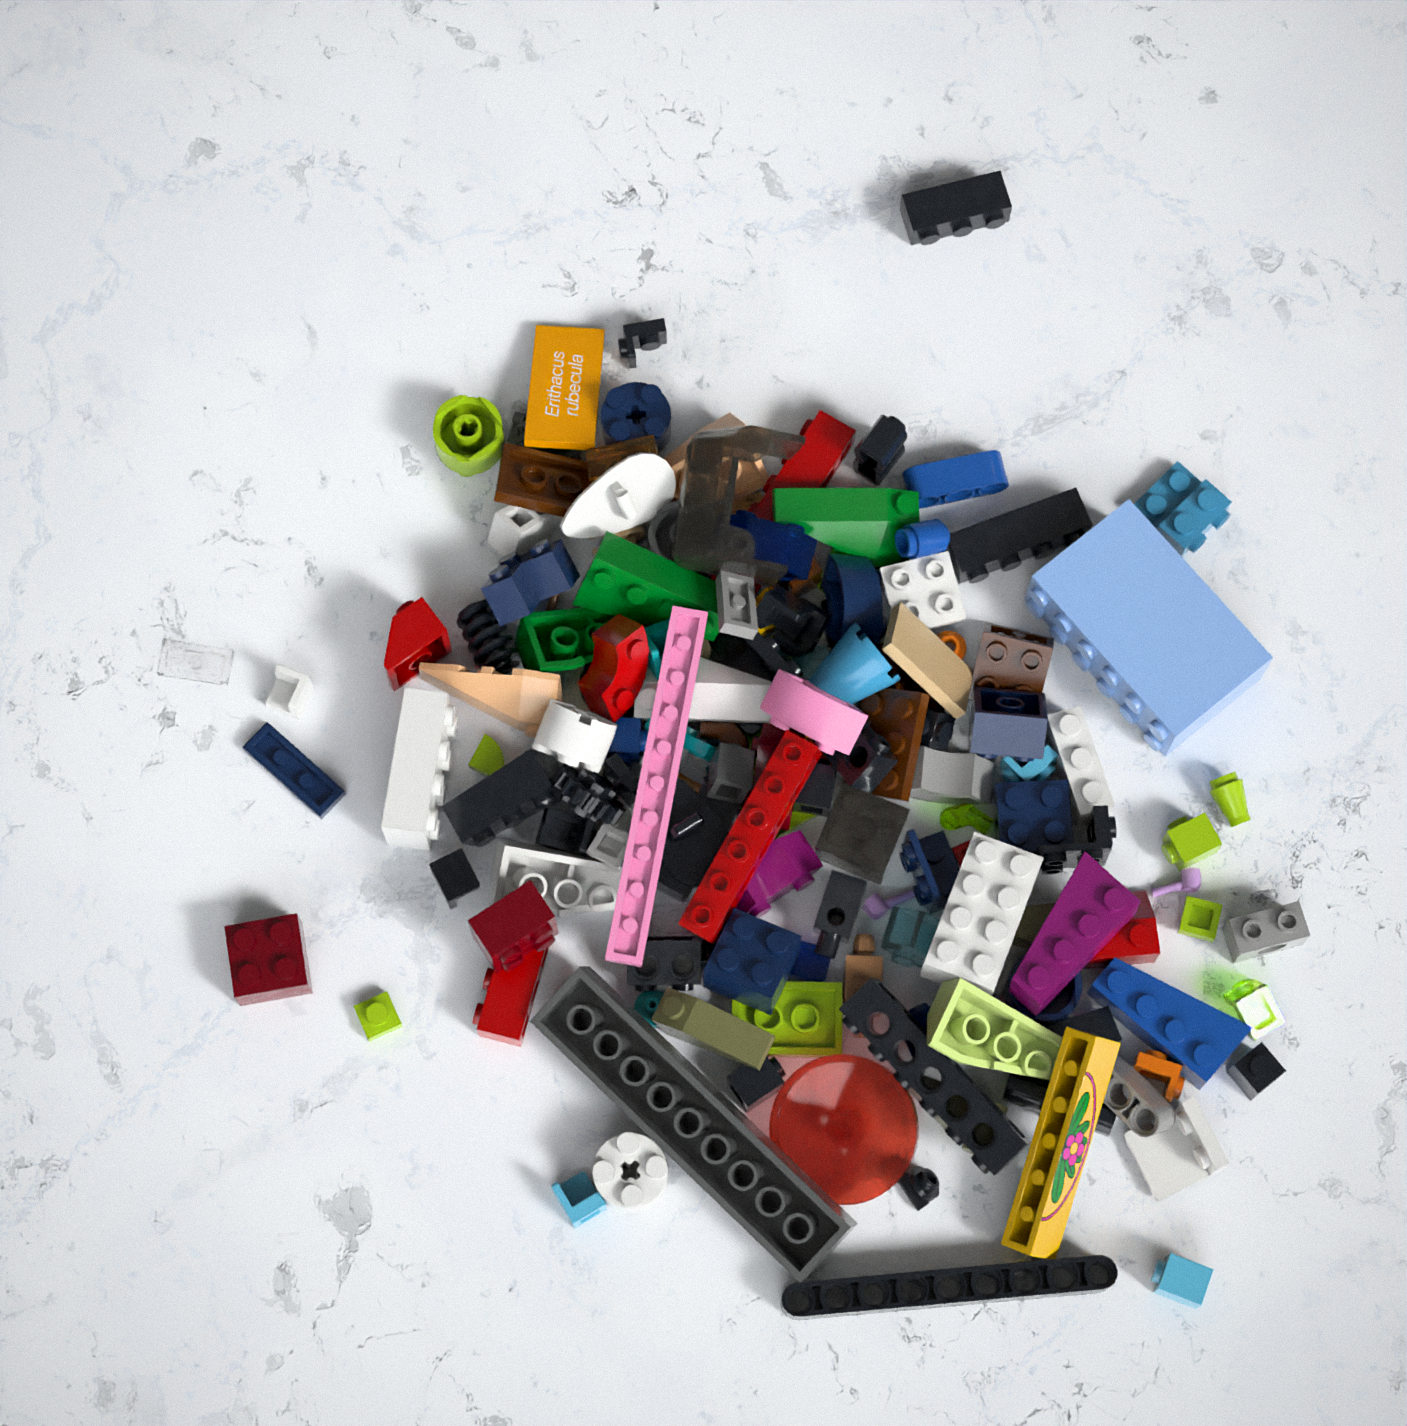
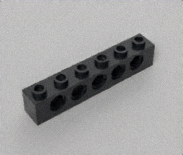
M870 978L839 1008L845 1015L842 1021L846 1027L855 1035L860 1033L864 1035L871 1043L867 1048L873 1056L881 1063L887 1060L896 1070L893 1074L894 1078L906 1090L909 1091L913 1088L922 1098L919 1101L921 1107L932 1118L938 1115L948 1125L945 1129L947 1135L957 1145L961 1146L964 1143L974 1153L970 1158L983 1173L987 1174L990 1171L994 1176L999 1174L1031 1144V1141L956 1061L927 1045V1030L878 978ZM879 1012L884 1013L890 1022L888 1030L883 1034L876 1032L872 1024L874 1016ZM903 1040H909L915 1047V1055L910 1061L903 1060L898 1054V1046ZM929 1067L937 1069L941 1074V1083L936 1089L928 1087L924 1082V1073ZM954 1095L962 1096L967 1102V1111L963 1116H956L950 1110L949 1103ZM980 1123L988 1124L993 1130L994 1136L989 1144H983L976 1138L975 1130Z

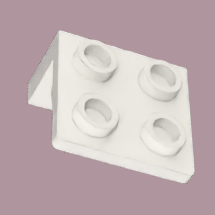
M948 551L879 568L881 591L885 590L890 611L894 606L902 602L929 629L965 620L966 612Z
M1195 1096L1181 1102L1174 1109L1176 1114L1175 1123L1168 1131L1145 1138L1138 1136L1130 1130L1123 1136L1156 1201H1161L1224 1170L1230 1164ZM1156 1118L1151 1120L1153 1125L1156 1124Z

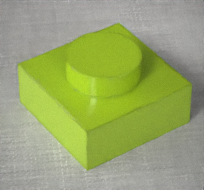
M1187 896L1184 901L1177 933L1213 942L1216 937L1223 905Z
M387 991L353 1006L369 1042L403 1027Z

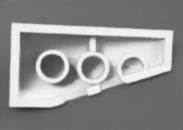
M700 657L688 723H701V721L770 723L771 715L760 709V706L772 682ZM648 666L643 685L634 700V718H641L645 722L651 719L658 684L656 677Z
M497 838L490 871L489 906L531 880L555 917H568L571 914L590 911L614 910L622 867L618 871L595 858Z

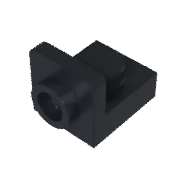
M664 318L623 325V338H618L621 359L628 358L630 369L637 368L635 349L641 348L643 351H651L659 348L662 344H667Z

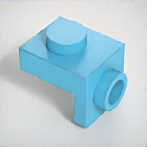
M1047 745L1044 748L1043 759H1034L1023 768L1010 756H1004L999 766L1002 771L1000 775L1005 782L1047 781L1056 771L1054 765L1058 754Z

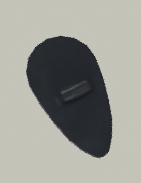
M677 778L662 861L676 881L688 887L698 888L729 831L708 804L687 783Z

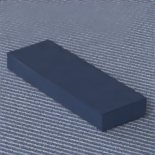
M268 722L242 747L250 757L321 820L346 795L345 790Z

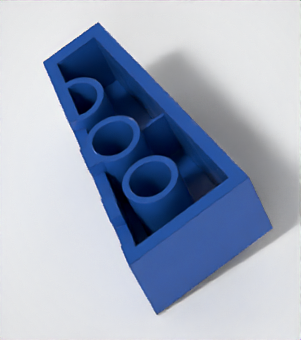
M1117 958L1112 960L1091 984L1086 993L1101 1007L1109 1006L1112 1016L1149 1048L1167 1055V1061L1182 1065L1180 1074L1199 1090L1254 1028Z

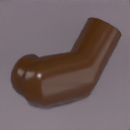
M701 721V739H719L722 743H734L741 745L743 748H749L747 737L735 723Z

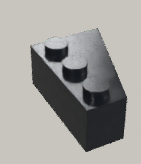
M529 749L441 807L462 844L482 847L496 838L495 835L520 824L530 816L562 800L561 790L555 787L552 781L560 766L554 756Z

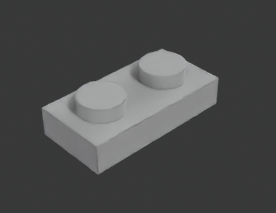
M720 570L715 579L719 632L753 640L758 632L754 578Z

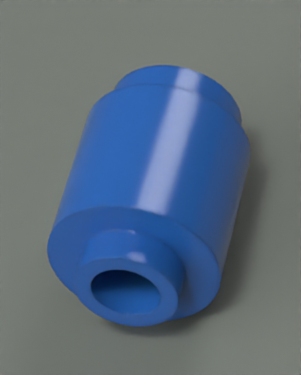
M939 519L906 524L902 529L897 530L895 534L897 552L900 556L908 557L909 559H917L945 552L950 542L949 530Z

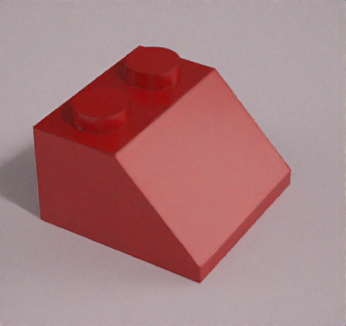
M420 597L415 602L409 600L403 603L396 610V615L392 617L383 666L389 685L394 692L420 674V662L437 663L452 652L447 629L423 597Z
M1146 890L1131 891L1141 901L1136 914L1083 969L1107 967L1114 958L1129 965L1155 963L1161 952L1156 917Z

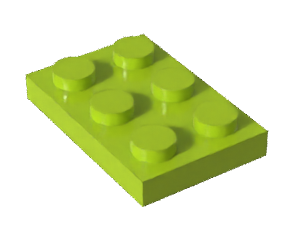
M787 981L771 1015L732 999V1015L775 1036L767 1057L842 1058L843 1013L839 1008L843 1005V982Z

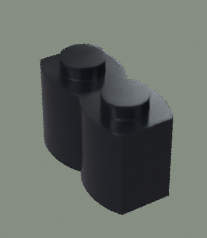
M881 415L854 449L856 458L853 461V468L855 472L875 486L881 484L905 452L904 442L907 440L905 425L894 416L887 417Z

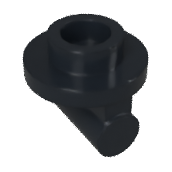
M915 1166L896 1180L917 1212L939 1196V1180L935 1173L928 1168Z

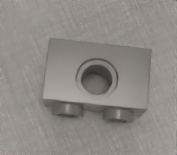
M1299 901L1229 919L1222 929L1233 964L1302 946L1311 936Z

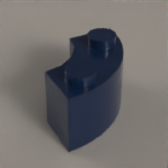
M829 553L821 588L826 596L828 613L832 615L826 626L825 633L836 644L855 622L861 628L856 633L858 637L865 633L877 648L880 638L885 634L886 620L883 617L880 587L881 575L878 570H875L867 557Z

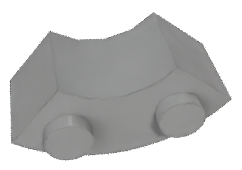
M920 745L910 798L951 805H991L994 763L978 756L976 753H970V750L949 753Z

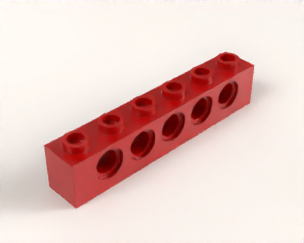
M788 730L785 731L678 922L681 927L713 945L716 944L733 908L737 907L822 755L818 746Z

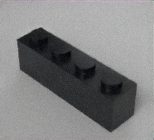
M1075 487L950 533V542L946 551L949 552L958 583L961 584L969 581L973 584L986 579L990 572L1002 569L1004 572L1010 571L1020 566L1023 560L1034 557L1036 560L1051 555L1055 551L1054 549L1064 545L1069 547L1088 532L1093 524Z

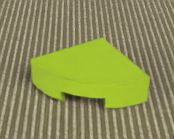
M484 734L468 766L485 776H489L503 767L505 763L499 745L489 735Z

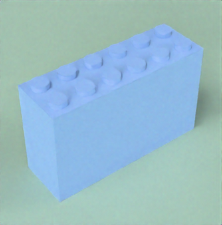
M1130 499L1033 574L1025 596L1027 601L1025 604L1029 612L1035 618H1042L1050 627L1049 632L1054 640L1060 645L1065 644L1073 653L1072 658L1077 666L1085 672L1088 670L1097 680L1096 685L1101 693L1107 698L1112 697L1119 704L1120 713L1125 720L1132 725L1136 723L1144 732L1143 737L1146 743L1154 751L1160 750L1164 756H1167L1257 683L1273 659L1271 654Z

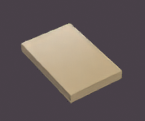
M902 602L898 603L891 609L882 648L883 651L948 713L958 719L967 710L973 670Z

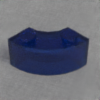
M737 510L736 514H720L709 554L731 568L758 571L780 581L807 580L818 540L805 534V528L793 523L783 525L757 518L754 513L749 511Z

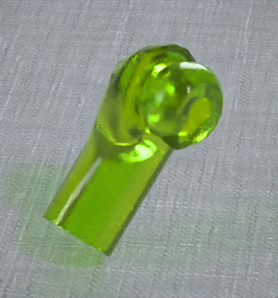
M968 803L950 806L940 814V824L946 830H956L971 826L985 835L995 821Z

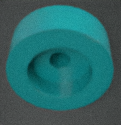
M659 990L642 992L634 1004V1009L654 1028H658V1026L651 1019L664 995Z

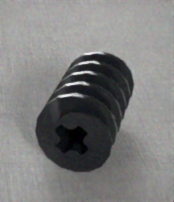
M487 600L474 602L459 612L456 620L457 626L463 630V639L469 642V652L475 654L473 658L475 665L479 666L480 669L482 666L493 667L496 669L495 671L505 675L520 665L519 661H512V658L519 653V650L516 647L506 649V646L513 641L512 635L500 636L507 629V625L500 626L499 623H494L497 619L493 611L489 612L490 606Z

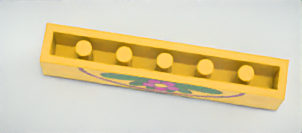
M1066 1027L1001 1245L1029 1256L1056 1259L1121 1043L1092 1033Z

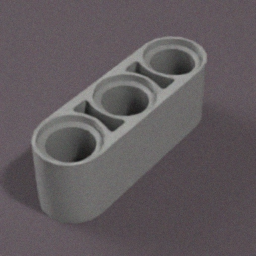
M1118 1053L1103 1103L1140 1137L1154 1136L1171 1129L1176 1119L1173 1106ZM1123 1085L1129 1091V1099L1123 1094ZM1149 1111L1155 1115V1125L1149 1119Z

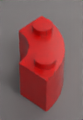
M617 614L591 634L594 643L593 660L587 673L577 682L590 711L614 723L632 707L643 685L649 657L648 640L643 625L620 614Z

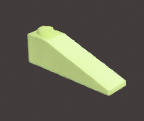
M962 978L942 982L927 1014L928 1046L957 1063L1045 1080L1051 1079L1063 1039L1061 1036Z

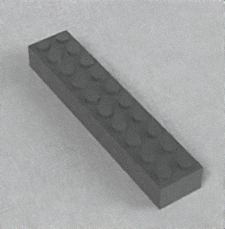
M590 966L578 967L531 1019L530 1022L800 1283L806 1280L858 1224Z

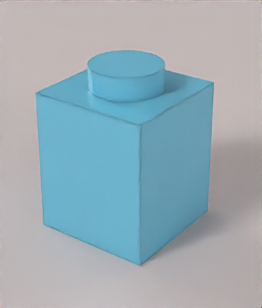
M1170 1253L1165 1257L1164 1261L1158 1259L1154 1267L1151 1281L1155 1282L1156 1286L1153 1293L1197 1309L1203 1303L1214 1269Z

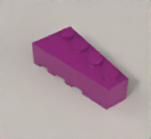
M1084 852L1013 976L1008 992L1031 1013L1037 1016L1136 914L1141 901L1088 853Z

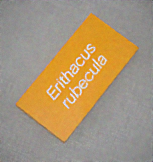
M536 325L524 447L595 451L605 329Z

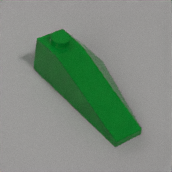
M774 488L772 490L773 524L807 540L815 539L833 547L832 551L843 555L846 553L852 556L867 557L874 568L879 569L909 561L908 557H902L897 552L895 534L897 530L902 529L906 524L920 522L919 492L892 488Z
M586 608L532 612V614L520 618L515 644L519 650L523 668L540 672H553L576 669L592 662L594 643L591 634L615 616ZM637 622L639 624H642L644 628L650 626L648 624Z

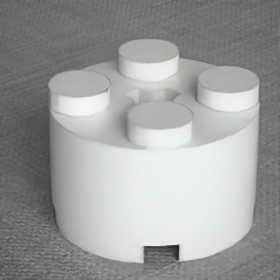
M551 699L535 736L532 748L552 755L554 751L555 754L559 755L557 760L573 767L580 765L590 771L599 773L617 728L616 724L590 711L585 712L577 709L572 704Z
M625 1132L612 1137L601 1146L593 1162L592 1174L597 1192H599L608 1207L619 1213L628 1214L647 1211L661 1200L667 1189L668 1166L666 1157L662 1149L652 1139L644 1135ZM634 1166L637 1167V1175L639 1177L637 1180L632 1177L628 1178L627 1181L623 1180V1169L625 1167L628 1169H632Z

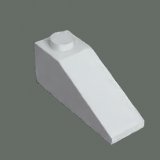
M507 505L495 513L487 542L503 556L513 552L522 555L529 552L528 549L532 545L545 540L561 525L564 517Z

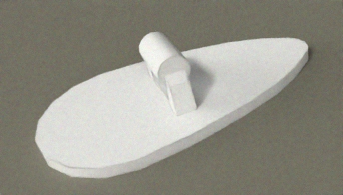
M640 452L626 457L608 469L575 499L561 522V531L568 537L597 538L604 536L606 531L614 534L654 519L657 512L663 506L670 503L674 497L676 487L674 471L665 459L654 453Z

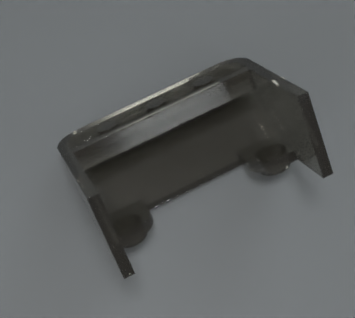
M753 425L707 430L695 434L688 443L672 545V557L675 563L686 570L715 576L722 570L754 578V584L774 586L787 573L788 566L753 559L755 542L752 535L743 528L730 526L739 460L755 462L762 459L765 455L791 460L805 444L806 437Z

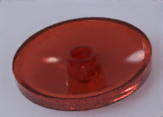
M833 1054L820 1057L797 1069L780 1088L774 1100L769 1120L770 1139L839 1205L864 1203L894 1187L909 1169L919 1140L917 1110L909 1091L896 1080L893 1075L894 1073L889 1068L871 1058L855 1054Z

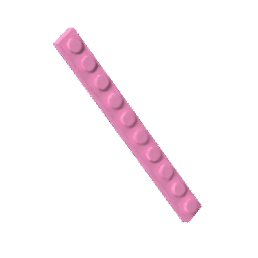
M672 606L605 961L642 967L708 619V612Z

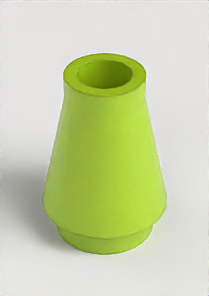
M1236 771L1209 781L1211 787L1209 793L1228 820L1230 827L1251 820L1247 808L1243 779H1238Z

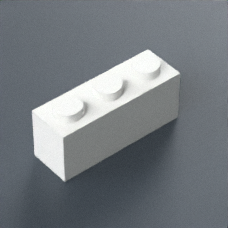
M1081 705L1048 714L1046 740L1048 745L1058 754L1055 767L1059 779L1068 780L1071 814L1075 826L1087 823L1093 806L1108 805L1110 817L1115 803Z

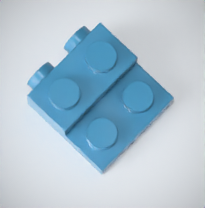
M1177 461L1134 505L1183 557L1189 550L1195 553L1207 540L1205 534L1212 527L1218 530L1231 516L1228 510L1232 501L1207 479L1201 482Z

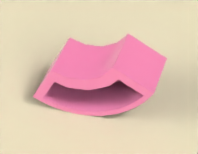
M778 669L760 706V709L771 715L769 719L771 724L785 731L791 727L815 740L814 745L830 755H833L835 750L849 755L868 718V715L853 704L820 689L808 680Z

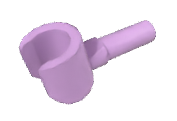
M1187 868L1181 870V881L1151 889L1153 897L1175 891L1196 892L1201 886L1200 869Z
M909 890L884 901L878 893H875L865 901L862 908L871 919L877 920L886 914L889 909L915 898L912 890Z

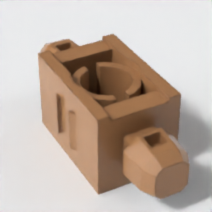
M857 934L853 943V953H856V955H846V960L844 961L843 1004L870 978H878L882 982L883 956H871V954H875V942L871 934ZM881 1012L877 1013L875 1017H880ZM852 1033L854 1038H865L862 1033L859 1035Z

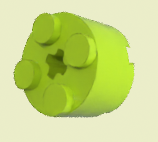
M467 395L452 397L438 408L432 430L436 452L441 462L447 468L463 477H471L491 469L501 458L502 446L505 442L502 419L497 408L486 398L479 396L478 398L467 397Z

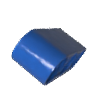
M997 450L912 466L902 473L906 490L919 492V509L1002 492L1009 487L1000 451Z

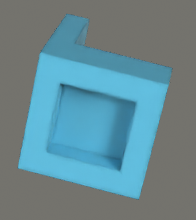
M583 1171L560 1185L558 1182L551 1185L553 1193L574 1228L579 1227L607 1210L601 1195L596 1191L589 1177Z

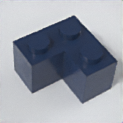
M562 539L549 543L548 540H542L532 545L528 549L529 552L518 555L517 552L510 553L498 561L499 566L488 574L489 579L481 590L500 626L532 614L540 601L567 591L574 586L580 574Z

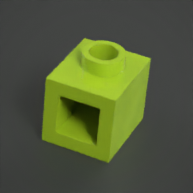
M1204 812L1190 820L1184 816L1170 823L1167 826L1168 831L1162 839L1161 849L1166 860L1170 864L1175 863L1178 871H1181L1216 854L1223 843Z

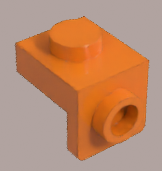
M1146 1050L1145 1053L1139 1051L1133 1060L1132 1067L1144 1077L1165 1083L1162 1096L1169 1103L1173 1098L1179 1099L1185 1082V1078L1179 1076L1182 1065L1167 1061V1055L1158 1051Z

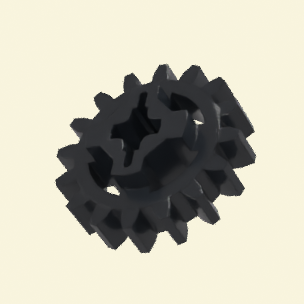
M563 764L552 778L553 785L561 790V799L576 814L583 818L587 817L594 822L601 819L605 824L608 825L610 823L615 826L626 812V809L623 807L624 804L617 800V790L612 788L596 772L592 773L583 767L578 771L573 766Z

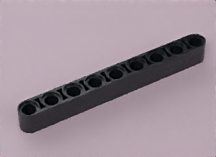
M1104 1255L805 1281L792 1283L786 1287L782 1294L780 1305L786 1317L800 1321L1097 1294L1105 1292L1115 1283L1118 1269L1111 1258ZM1092 1265H1100L1106 1269L1108 1274L1106 1283L1098 1284L1090 1278L1089 1269ZM1056 1268L1066 1270L1071 1278L1069 1286H1057L1052 1280V1271ZM1020 1271L1028 1273L1033 1279L1032 1289L1024 1291L1017 1288L1014 1283L1015 1273ZM981 1275L992 1277L996 1284L995 1292L991 1294L980 1292L976 1285L977 1277ZM945 1278L954 1280L959 1288L958 1294L951 1298L943 1296L938 1288L940 1280ZM905 1282L916 1283L920 1287L921 1297L915 1301L905 1299L901 1294V1285ZM869 1285L878 1286L883 1292V1301L879 1304L868 1303L863 1297V1289ZM836 1288L843 1291L846 1296V1303L839 1308L829 1306L825 1300V1294L828 1290ZM794 1292L805 1294L809 1301L808 1307L802 1311H794L788 1305V1296Z

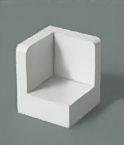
M276 664L274 673L277 679L265 702L266 707L300 720L314 690L310 677Z

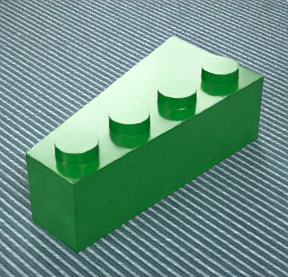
M606 531L572 605L613 616L620 614L633 621L648 625L670 619L672 606L708 612L704 639L714 641L719 633L715 581Z

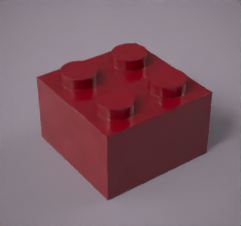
M531 880L467 920L473 939L496 973L503 969L506 972L514 970L524 962L523 956L534 949L540 952L548 948L555 942L554 936L559 934L555 915Z
M297 913L224 926L234 998L240 1006L313 993L303 924Z

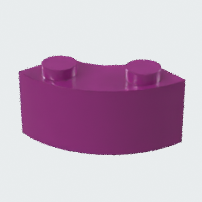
M801 830L777 838L772 842L736 909L760 918L771 910V903L793 889L799 892L815 881L812 875L824 865Z

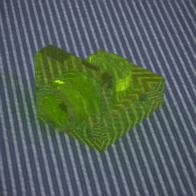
M1247 978L1236 982L1231 987V991L1223 995L1225 1002L1234 1007L1240 1021L1254 1027L1248 1033V1037L1254 1041L1285 1023L1267 984Z

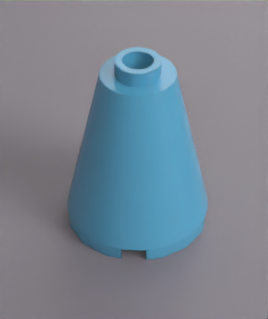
M856 622L849 627L808 679L809 682L820 689L851 704L883 690L901 679L897 672H894L891 676L888 674L892 669L890 663L865 633L858 637L856 633L861 628Z

